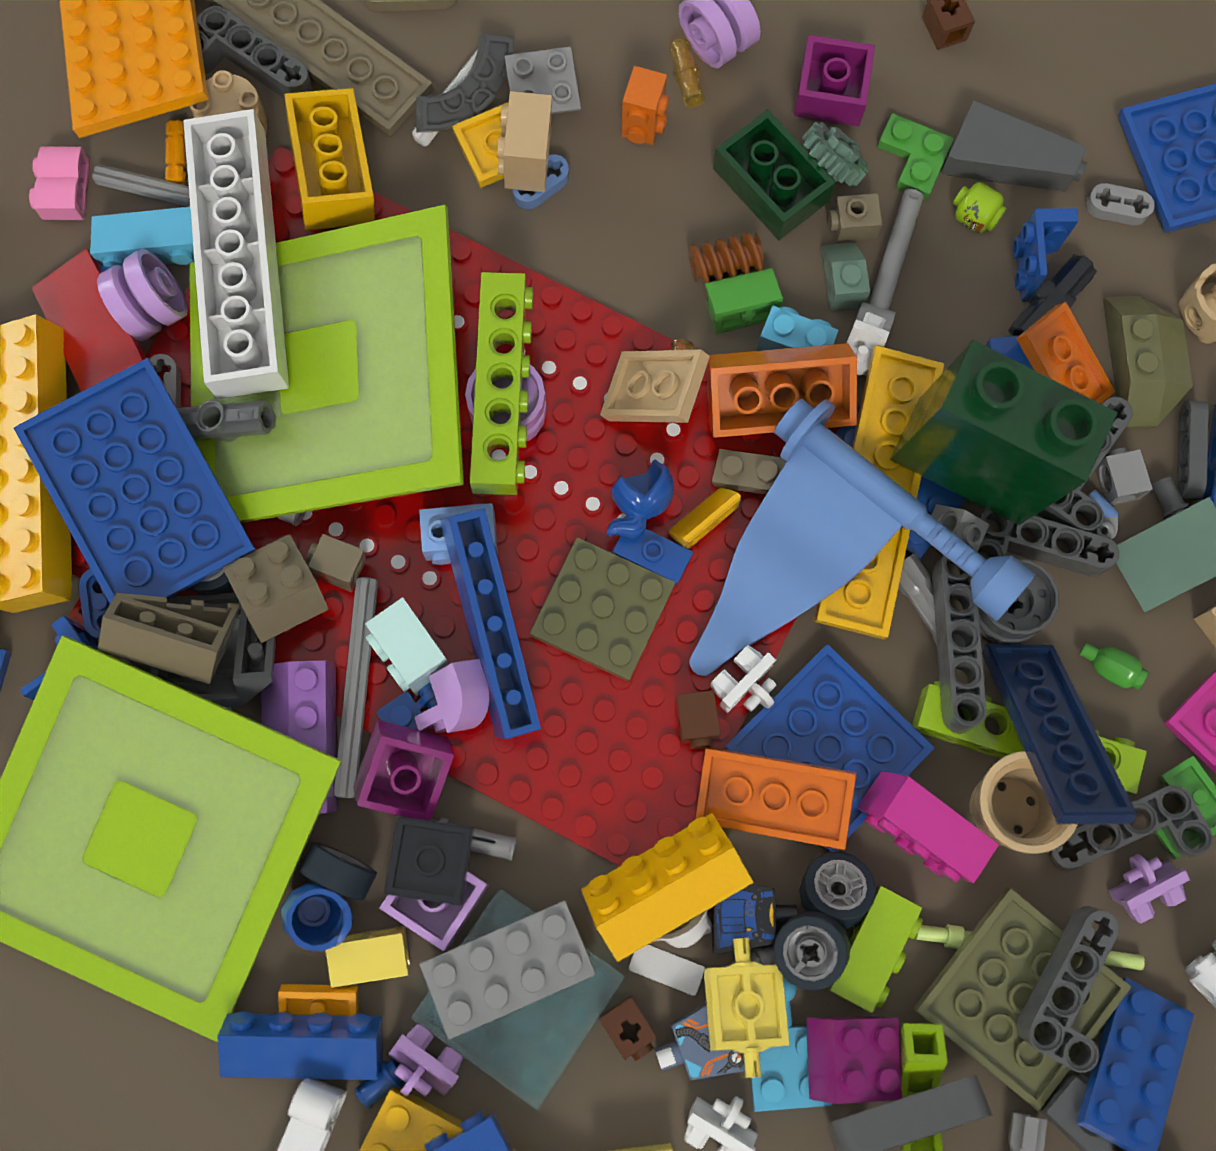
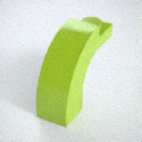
M903 1023L899 1039L902 1098L940 1086L941 1077L947 1065L943 1025ZM941 1133L900 1146V1151H943Z

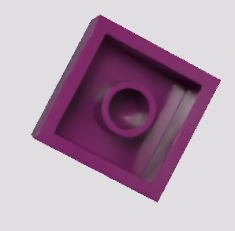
M808 35L802 60L794 116L860 127L867 105L875 45Z
M377 719L353 787L357 806L402 817L431 821L454 757L449 739Z
M871 1015L807 1018L810 1100L832 1104L902 1099L899 1018Z

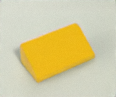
M726 488L717 489L669 530V535L678 545L689 550L738 508L741 500L740 494Z

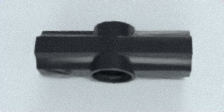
M1073 254L1052 280L1049 278L1029 302L1030 305L1019 315L1008 330L1012 336H1020L1055 305L1067 302L1070 308L1077 300L1076 296L1083 291L1097 273L1093 262L1084 255Z

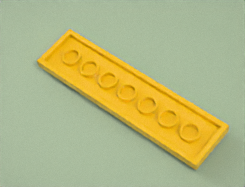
M876 345L872 350L852 448L917 499L921 475L891 461L890 458L918 399L943 373L945 363ZM901 527L860 573L839 590L818 603L814 622L883 640L887 639L910 530Z

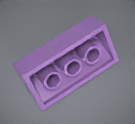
M326 660L275 663L273 680L261 691L262 725L337 758L336 663ZM335 779L320 813L337 812V796L334 795Z

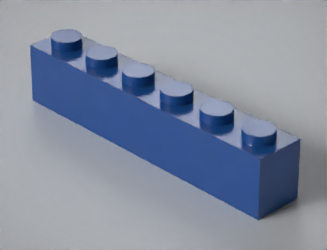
M485 508L444 518L440 522L475 659H480L489 687L488 710L495 737L509 739L539 730L541 726Z

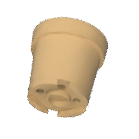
M1025 751L1010 754L995 763L974 788L970 798V813L976 824L975 827L1000 846L1017 852L1037 854L1054 850L1064 844L1078 826V824H1057ZM998 783L1004 784L1005 789L1003 791L998 789ZM1028 797H1031L1033 799L1032 806L1028 805L1026 802V799ZM1016 825L1021 828L1020 834L1014 832Z

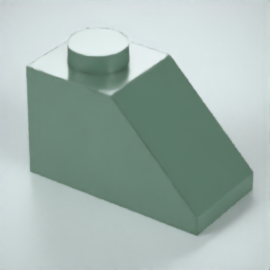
M856 243L822 245L821 253L829 311L859 309L862 302L866 303L870 294L865 257Z

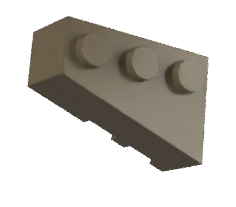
M116 593L102 619L98 650L210 684L233 636L240 604L228 603L227 608L205 607L204 601L191 600V605L167 603V597Z

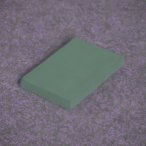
M1210 497L1117 545L1119 559L1116 564L1144 613L1216 577V507Z

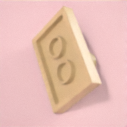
M703 350L622 351L600 415L608 421L688 423L710 356Z

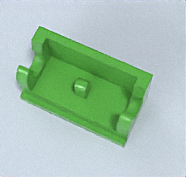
M772 268L705 283L708 298L706 305L715 334L764 323L767 321L772 306L781 308L783 305V297Z

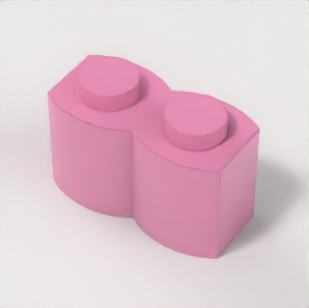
M40 147L38 157L33 159V173L37 179L34 188L30 189L29 201L31 207L36 210L42 220H84L87 206L86 189L89 183L90 161L82 147Z

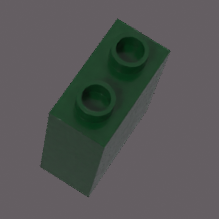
M972 340L918 399L890 460L1017 525H1021L1087 482L1118 412Z

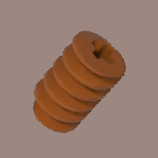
M748 232L742 234L740 241L736 236H730L727 245L723 239L719 238L715 240L714 249L708 241L702 243L700 251L694 244L688 248L690 268L694 281L697 282V279L700 278L704 285L710 282V276L712 275L718 281L723 279L725 272L731 278L736 276L739 269L743 275L750 273V267L753 266L756 272L763 270L764 256L757 232L754 234V239Z

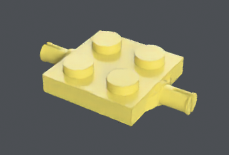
M737 938L733 939L735 963L726 967L704 969L710 1051L733 1050L743 1053L745 1078L762 1077L759 1052H763L770 1047L790 1046L783 975L779 972L777 965H762L751 962L750 939Z

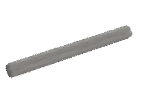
M369 577L357 578L338 748V759L342 760V763L336 774L334 795L341 798L355 797L353 787L359 772L372 647L365 638L371 634L365 623L375 617L378 581Z

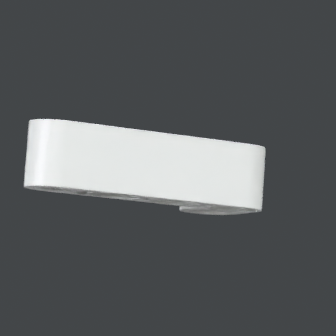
M307 1078L303 1080L291 1102L288 1116H291V1119L277 1151H324L343 1106L347 1091L318 1079Z

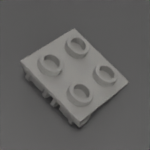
M571 46L505 55L510 91L552 95V114L581 110Z

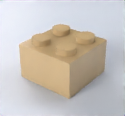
M510 91L509 104H502L500 122L502 133L498 138L497 158H499L498 175H504L505 189L545 192L551 138L552 95Z

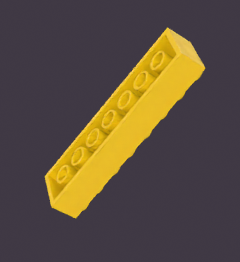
M36 314L0 325V610L10 613L73 600L71 532L13 427L67 400L66 359L63 355L64 328Z

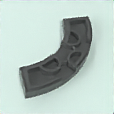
M489 33L480 34L474 63L466 77L456 87L443 94L416 97V133H431L451 129L453 125L480 114L494 100L503 80L507 77L505 55L513 54L514 37Z

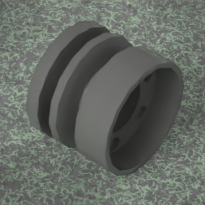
M1018 559L1033 571L1036 576L1009 607L1014 610L1013 612L1008 613L1006 610L996 622L978 607L980 636L993 644H1021L1040 632L1054 619L1059 607V590L1054 578L1043 566L1028 559Z

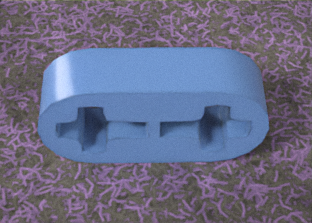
M556 154L549 155L545 192L534 191V195L530 196L527 193L522 195V190L512 189L516 205L526 210L534 209L561 190L569 180V164L566 159ZM552 168L554 171L560 169V176L557 177L555 174L548 176V169Z

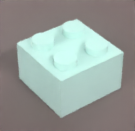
M401 598L365 623L371 632L365 638L383 662L388 659L391 660L392 664L387 669L404 692L410 688L418 696L419 690L431 683L429 675L449 665L404 598Z

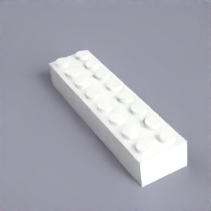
M254 109L184 120L204 384L217 399L288 389L289 380L265 130Z

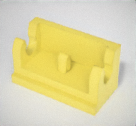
M406 926L348 934L338 946L327 949L326 956L331 988L408 976L410 957Z

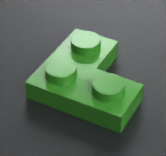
M892 113L877 148L908 160L896 188L902 191L908 189L920 191L924 195L923 199L927 200L954 138Z
M1192 756L1159 778L1165 786H1181L1191 794L1214 836L1216 835V785L1196 758ZM1173 796L1175 800L1178 802V804L1181 806L1180 801L1175 796ZM1162 829L1154 832L1173 860L1181 857L1172 848ZM1185 829L1182 833L1183 842L1187 847L1194 849L1200 845L1201 839L1197 832L1192 829Z

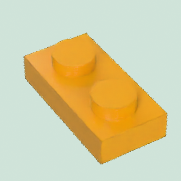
M281 984L278 991L279 1013L286 1012L291 1015L326 1013L330 1016H352L359 1014L358 986L345 985L331 988V985Z

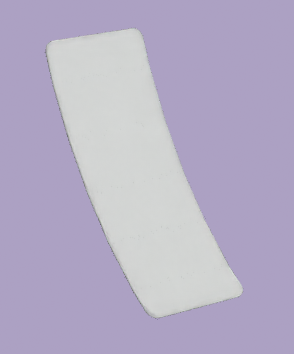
M646 945L634 952L628 969L695 996L705 967L656 947Z

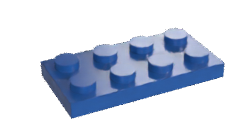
M1125 977L1122 979L1132 988L1105 1023L1098 1047L1099 1059L1091 1071L1076 1124L1126 1151H1158L1194 1013Z

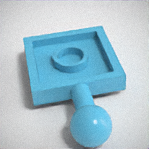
M783 976L790 1046L770 1047L763 1052H759L762 1077L750 1078L754 1112L832 1106V1103L809 1099L807 1024L792 1026L790 1001L796 994L797 986L789 983Z

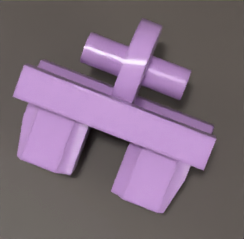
M1136 854L1129 858L1132 870L1123 874L1125 882L1108 890L1112 900L1123 906L1130 918L1138 923H1144L1153 918L1155 914L1150 902L1151 900L1159 897L1161 903L1168 907L1176 906L1185 901L1186 896L1183 884L1190 879L1186 870L1183 868L1180 870L1176 869L1167 860L1160 862L1157 857L1146 861L1143 856Z
M420 1024L415 1026L406 1036L402 1034L388 1054L400 1063L394 1074L406 1082L400 1093L407 1097L414 1088L426 1097L431 1088H433L442 1096H445L459 1078L456 1073L463 1060V1056L446 1046L436 1060L424 1051L434 1036Z

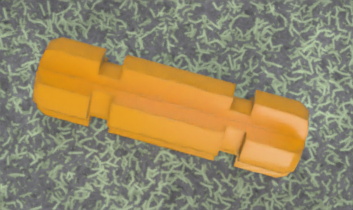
M169 120L166 123V135L168 137L166 138L165 164H168V166L165 168V179L184 185L186 182V171H183L186 167L184 123L181 120Z

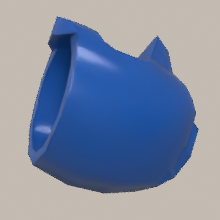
M308 882L292 890L280 908L284 932L296 945L309 951H324L338 946L346 938L354 919L348 903L339 893L316 882Z

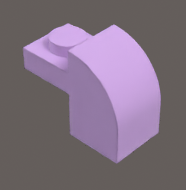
M480 659L454 662L429 675L438 705L414 717L419 731L434 728L436 734L446 731L451 733L475 728L483 721L489 706V687Z

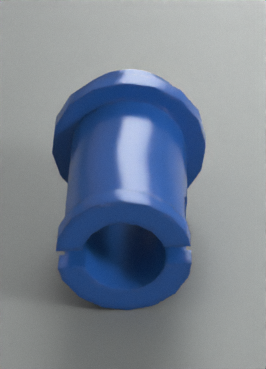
M391 1059L389 1062L383 1061L380 1063L381 1068L378 1079L366 1080L355 1088L358 1099L366 1108L371 1109L392 1088L396 1087L399 1089L403 1086V1080L394 1074L400 1066L396 1060Z

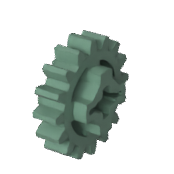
M814 122L802 137L805 141L803 145L811 150L809 155L835 181L841 183L845 181L848 186H857L869 172V169L866 167L867 162L861 158L860 146L855 140L844 134L840 128L831 126L827 128L823 122L819 124Z

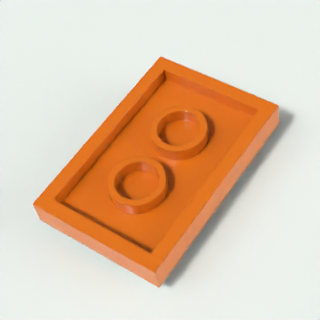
M1067 302L1055 305L1016 338L1035 371L1100 404H1103L1116 392Z

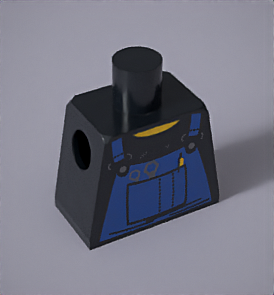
M750 884L711 907L712 953L734 951L733 939L749 938L750 948L774 944L776 928H782L787 921L798 914L797 905L775 904V888Z

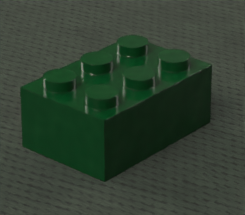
M768 109L722 143L715 151L714 171L778 240H781L830 202L836 181L823 167L817 164L818 162L809 155V152Z

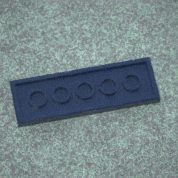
M985 644L982 655L1057 824H1132L1137 813L1054 646Z

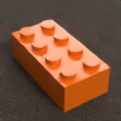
M848 343L709 355L710 358L706 367L708 421L713 438L774 433L783 416L800 399L805 400L814 408L826 399L835 405V409L825 425L827 428L857 426V355Z

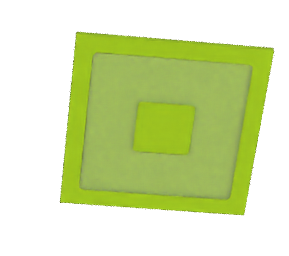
M446 205L276 243L289 380L288 389L217 399L204 384L195 262H190L191 407L201 406L209 400L218 401L221 404L267 401L272 404L273 412L276 415L275 428L268 435L241 436L231 442H225L218 438L195 440L241 523L464 485L449 218Z
M62 635L0 779V942L218 1042V1033L227 1014H232L342 760L75 639Z

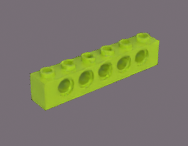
M481 272L470 485L473 494L517 495L518 483H525V461H519V448H526L527 426L521 425V412L528 413L529 395L528 390H522L523 378H529L530 356L524 355V343H531L532 323L531 321H525L526 309H533V287H527L526 276L522 273ZM504 310H511L515 313L509 319L498 317V314ZM502 344H509L514 347L512 351L505 354L496 351V348ZM501 378H507L512 381L509 387L503 389L495 387L494 383ZM498 413H507L511 416L504 424H497L492 421V418ZM496 448H505L509 451V454L501 460L490 457V453Z
M935 681L934 685L928 684L922 689L912 724L920 734L1000 759L1016 752L1025 751L1006 707L991 703V697L985 695L986 716L984 720L968 732L958 734L947 729L943 722L940 681ZM958 706L964 714V720L970 721V712L965 707ZM987 717L994 718L998 722V735H993L987 731L985 727ZM1099 736L1127 795H1136L1147 751L1135 748V742L1129 739L1113 737L1110 740Z

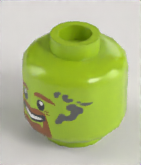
M983 182L975 183L970 189L964 186L953 202L954 205L958 206L955 212V219L978 234L983 233L986 229L991 232L1007 209L1003 206L1004 196Z

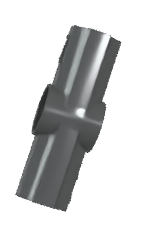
M209 400L201 406L177 408L195 440L218 438L225 442H231L241 436L268 435L275 428L276 415L273 412L272 404L267 401L221 404L218 401Z

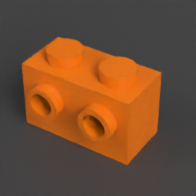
M638 66L633 67L622 101L621 137L627 138L635 144L646 143L654 145L657 133L663 134L668 114H666L669 103V96L666 95L667 74Z

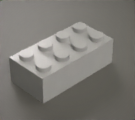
M566 901L419 964L448 1040L596 975Z

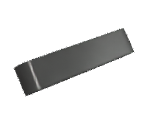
M943 555L932 571L942 719L947 729L953 733L962 734L980 724L986 716L978 606L972 602L970 585L972 577ZM946 563L955 565L959 569L960 575L952 574L947 569ZM949 598L958 600L962 605V611L952 608ZM952 633L958 634L964 639L965 647H959L954 643ZM955 669L961 670L967 675L968 684H963L956 679ZM958 706H963L970 712V721L960 718L957 712Z

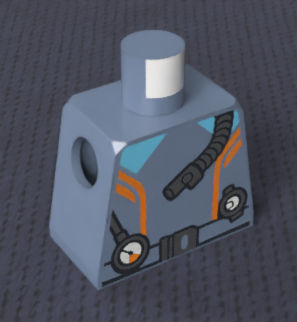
M706 1003L670 1024L676 1041L654 1048L662 1071L684 1064L690 1080L745 1071L743 1053L733 1050L710 1051Z

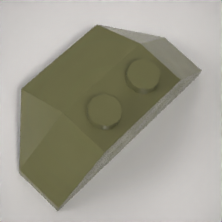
M1141 296L1105 297L1103 303L1116 397L1125 399L1133 410L1131 421L1125 429L1156 428L1193 387L1184 322Z

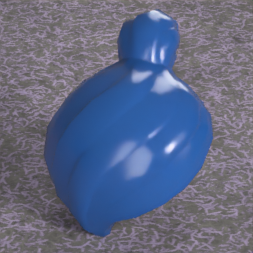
M655 459L645 474L628 478L620 477L613 484L612 498L620 511L626 516L610 522L606 531L609 537L618 534L625 538H638L646 529V520L660 515L668 508L673 498L675 487L673 475L666 465L661 464Z

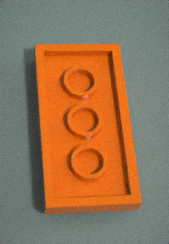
M707 747L705 749L696 819L713 813L723 828L845 850L857 772Z

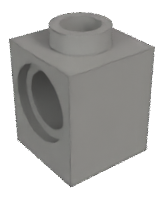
M1126 448L1111 450L1095 469L1103 496L1111 505L1140 500L1153 490L1140 449L1127 452Z
M936 504L931 516L978 552L989 524L964 509Z

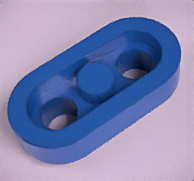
M89 569L81 576L79 581L82 617L87 633L99 639L102 619L110 603L104 592H97L99 583L92 570Z

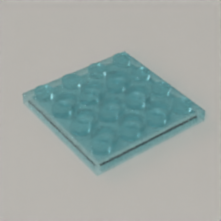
M499 888L460 946L531 916L535 912ZM586 949L596 972L595 976L448 1040L430 991L411 1019L417 1024L422 1025L435 1037L538 1110L616 992L625 975Z

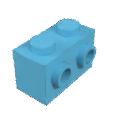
M772 306L756 351L833 345L839 330L832 328L824 320H811L800 316L794 309Z

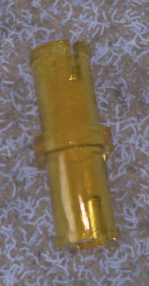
M686 38L674 40L669 47L675 65L674 78L680 84L684 105L689 108L697 107L705 100L699 81L701 73L699 65L694 62L690 41Z

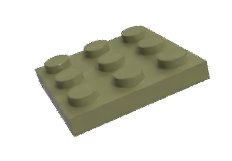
M577 537L536 619L530 636L630 682L676 582Z

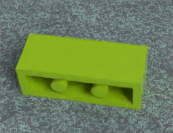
M876 886L873 905L861 922L856 924L849 938L850 959L841 977L825 989L866 1012L873 1013L875 1007L880 1009L890 991L886 984L891 973L897 974L905 961L906 953L902 950L908 938L914 939L922 925L923 919L919 917L922 907L883 886Z

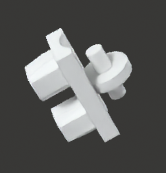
M866 312L863 321L856 319L847 343L857 355V375L867 376L873 348L876 345L884 347L890 333L883 329L886 319L870 312Z
M747 645L734 659V662L747 675L738 683L726 670H723L710 684L716 695L722 700L720 707L727 713L748 692L751 696L743 705L751 712L759 703L768 709L774 704V700L769 693L777 686L776 683L770 678L761 686L757 682L773 667L776 659L770 653L763 656L760 652Z
M697 1097L691 1106L687 1121L689 1124L684 1140L695 1148L702 1149L708 1138L712 1137L721 1143L718 1151H755L754 1144L758 1133L748 1128L751 1118L740 1112L743 1100L739 1097H734L730 1105L717 1098L713 1106Z

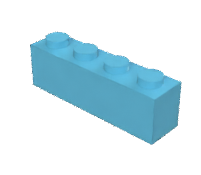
M190 207L92 216L90 254L101 267L108 268L115 265L123 267L124 259L139 249L150 251L164 264L188 265L194 261Z

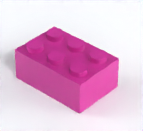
M881 771L857 806V809L867 815L864 819L865 823L882 834L885 831L895 837L893 843L909 855L916 854L924 859L922 865L939 877L944 875L955 883L959 879L975 883L999 846L998 843L908 776Z

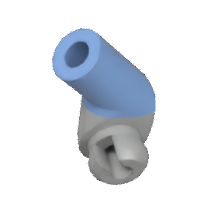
M1095 489L1088 496L1101 506L1104 512V519L1101 525L1094 530V534L1112 540L1118 532L1119 513Z

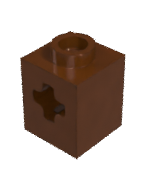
M928 0L922 15V19L937 50L966 41L975 23L965 0Z
M714 690L676 695L675 706L681 744L690 743V749L713 746L712 740H717L720 736Z
M631 995L599 1016L600 1022L624 1060L632 1056L636 1061L654 1049L651 1042L657 1036ZM628 1020L631 1025L635 1023L640 1025L636 1030L638 1037L632 1041L628 1036L623 1039L620 1037L619 1034L623 1032L622 1023Z

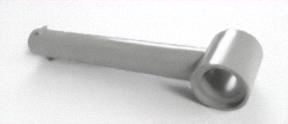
M914 189L904 191L869 304L862 302L856 317L857 320L863 321L866 312L886 319L883 329L889 332L896 313L889 310L890 303L924 198L920 191Z

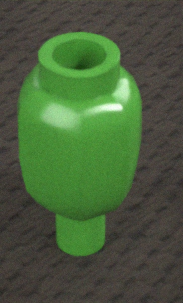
M1086 642L1079 653L1080 656L1092 662L1093 669L1098 675L1123 689L1133 687L1139 690L1149 673L1148 670L1142 668V663L1139 659L1114 647L1098 649Z

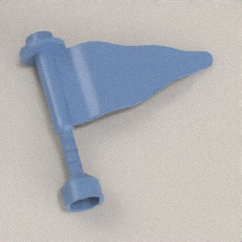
M800 399L787 411L774 431L778 437L786 442L780 455L786 461V464L752 517L737 546L719 601L701 639L691 655L689 664L696 674L707 677L733 656L741 652L747 645L751 646L843 587L873 560L901 527H904L906 530L915 531L972 577L970 580L972 602L996 622L1024 591L1036 574L1012 555L990 557L986 560L927 512L924 504L825 427L835 409L833 403L826 399L814 408L805 400Z

